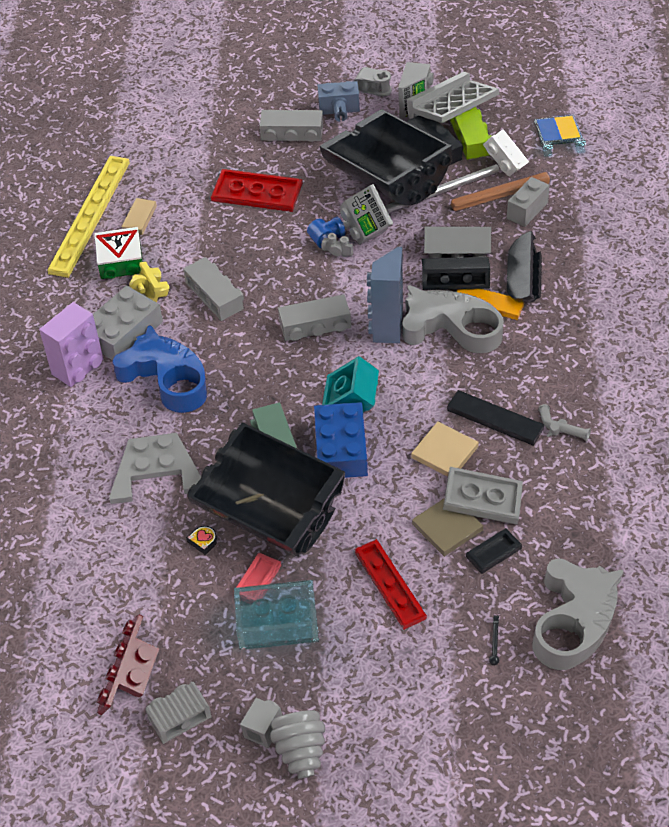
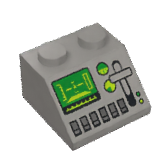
M406 62L398 87L400 119L408 117L407 99L431 88V85H433L434 73H431L430 64Z
M374 184L348 198L340 206V214L343 220L347 221L350 227V234L359 245L382 235L393 224Z

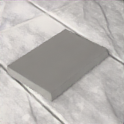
M450 467L443 510L517 525L520 515L523 481Z

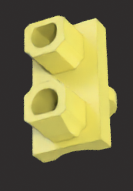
M140 262L141 271L138 275L132 276L129 287L141 294L144 293L146 297L157 303L158 297L168 295L169 285L166 281L160 282L161 271L158 267L149 268L147 262Z

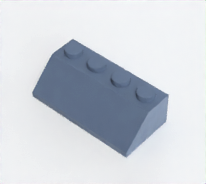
M397 247L372 263V272H367V287H371L367 291V303H371V305H368V319H372L369 320L368 334H373V342L400 343L403 254L402 247Z

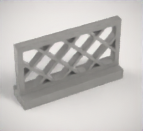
M462 72L408 98V118L412 119L419 115L444 123L499 95V89L470 80V73Z

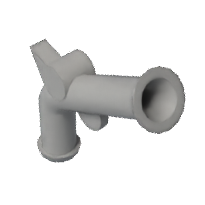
M542 404L539 406L538 411L541 414L542 422L550 429L547 437L558 435L559 432L583 438L586 442L588 441L591 428L584 429L569 425L565 419L554 421L551 419L549 405Z

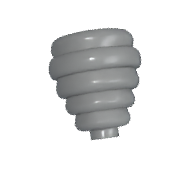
M315 710L300 711L273 719L271 722L272 732L270 733V739L275 744L277 754L282 755V762L288 764V771L292 774H297L298 779L314 776V770L321 766L319 760L323 755L321 746L325 743L323 736L325 724L323 721H320L319 712Z

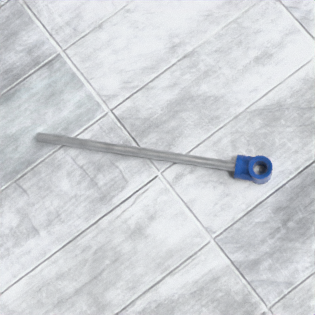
M495 164L438 186L437 191L426 199L498 173L499 167ZM397 202L385 205L388 213L407 207ZM337 216L328 222L323 219L312 221L307 228V233L315 244L322 249L323 238H328L330 233H334L336 237L341 238L346 235L345 229L350 227L347 221H342Z

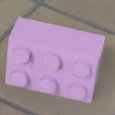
M72 302L39 329L51 374L70 387L77 382H81L87 373L93 368L99 367L104 360L93 314L75 302Z

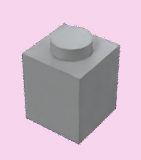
M256 698L240 724L244 738L269 748L272 743L270 739V733L272 732L271 722L273 719L282 716L281 708L271 700L263 701Z

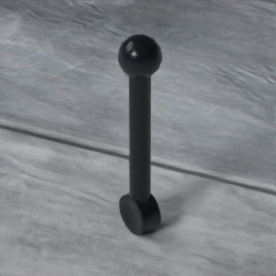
M499 615L493 616L492 656H490L489 662L494 666L500 661L497 656Z

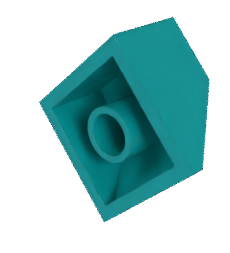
M360 356L354 358L327 375L322 405L362 402L363 413L372 409L376 402L375 396L379 370Z

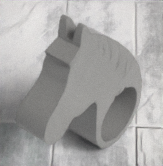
M408 285L409 293L406 298V311H408V314L402 321V336L407 344L418 345L423 342L426 334H431L440 328L446 329L464 349L473 353H488L498 348L503 339V317L488 302L465 293L443 290L423 291ZM471 322L486 323L494 327L495 330L489 334L477 335L468 332L465 329V325Z
M560 558L549 562L544 584L550 591L560 593L565 604L545 613L537 622L532 648L535 656L542 664L556 670H568L587 660L597 650L609 630L614 615L618 595L617 585L621 581L623 570L608 572L601 566L597 568H582ZM556 628L565 629L571 633L575 632L580 638V646L571 651L556 650L544 641L542 634Z

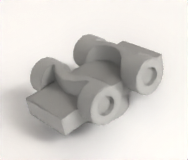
M330 233L328 238H323L322 250L329 251L334 256L352 257L353 244H349V239L346 236H342L340 241H337L336 234Z

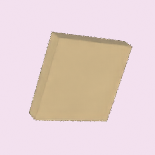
M437 421L413 450L411 458L448 477L449 468L461 469L478 448L479 442Z

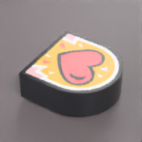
M200 526L190 533L186 540L187 543L206 555L217 544V535L212 527Z

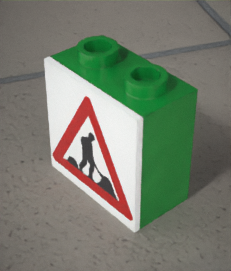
M138 227L95 233L97 264L101 279H113L127 275L133 276L140 273L141 268L139 265L140 262H143Z

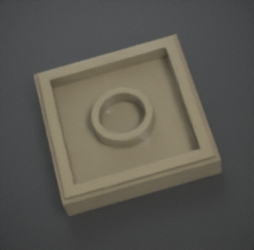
M444 499L413 518L412 525L445 557L483 531V525L472 515L443 510Z

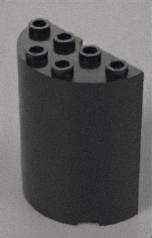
M383 109L355 124L353 132L345 130L320 145L321 154L329 164L368 186L374 184L378 192L406 206L418 204L431 194H434L444 178L448 166L452 162L451 145Z
M242 422L237 430L234 429L230 433L225 446L217 451L215 455V461L217 462L204 468L200 480L196 485L193 484L190 487L187 497L192 504L295 556H299L301 552L306 553L312 548L327 527L336 509L332 507L334 498L342 493L345 471ZM257 494H263V496L256 498L257 500L248 503H236V501Z

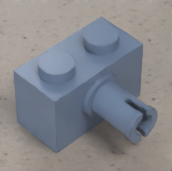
M357 81L317 84L319 110H322L323 115L335 114V120L340 122V116H342V121H345L347 113L360 112Z

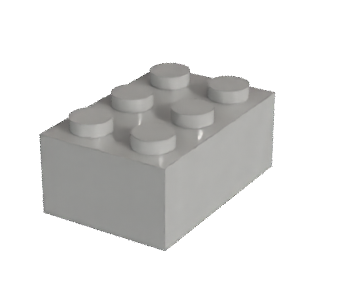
M127 285L93 314L102 354L112 360L117 354L131 348L137 340V336L146 334L149 325L155 329L163 322L160 304Z

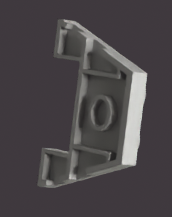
M177 433L128 440L109 497L111 504L133 501L132 481L178 474H182L184 494H188L190 487L193 484H197L201 475Z

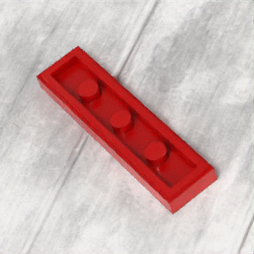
M377 539L354 549L359 561L403 630L427 619L424 610Z

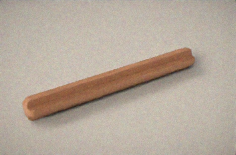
M543 172L451 200V207L454 211H459L513 195L531 177L547 184L550 183V177L547 172Z

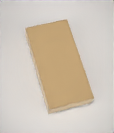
M136 198L122 225V229L138 227L139 235H143L157 207L156 201Z

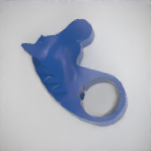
M150 325L147 327L146 334L136 337L137 340L131 348L117 354L113 358L115 377L119 382L128 383L138 376L149 377L157 375L161 402L171 411L179 413L190 412L202 406L206 401L205 371L200 359L183 344L168 337L158 336ZM180 380H189V382L197 384L194 389L188 392L176 393L168 390Z

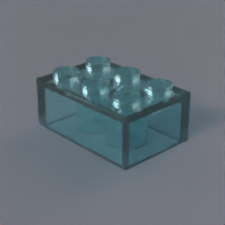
M313 580L234 588L236 629L240 650L319 642Z

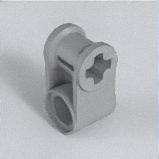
M363 67L354 79V81L358 82L359 92L363 91L362 93L377 96H388L392 92L389 82L391 74L386 70Z

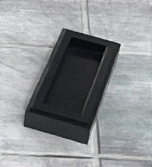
M505 528L468 551L466 558L483 574L521 550L522 544Z

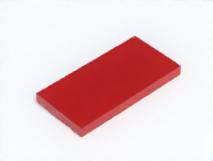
M222 169L211 195V201L293 212L303 180Z

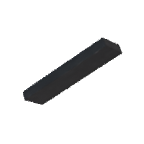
M457 390L447 405V411L532 446H534L544 430V424L460 390Z

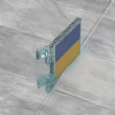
M574 115L534 119L545 157L553 156V145L575 143L577 153H585L584 146L586 145V140L582 137Z

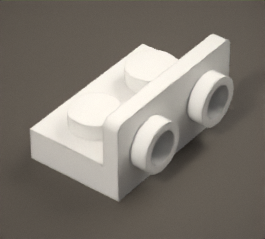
M504 129L491 136L483 144L488 154L494 158L500 169L509 177L529 162Z

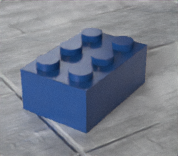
M362 402L314 406L317 458L345 471V478L368 476Z

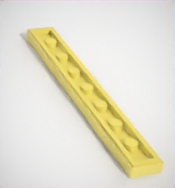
M109 156L51 262L48 274L69 278L130 164L129 159Z

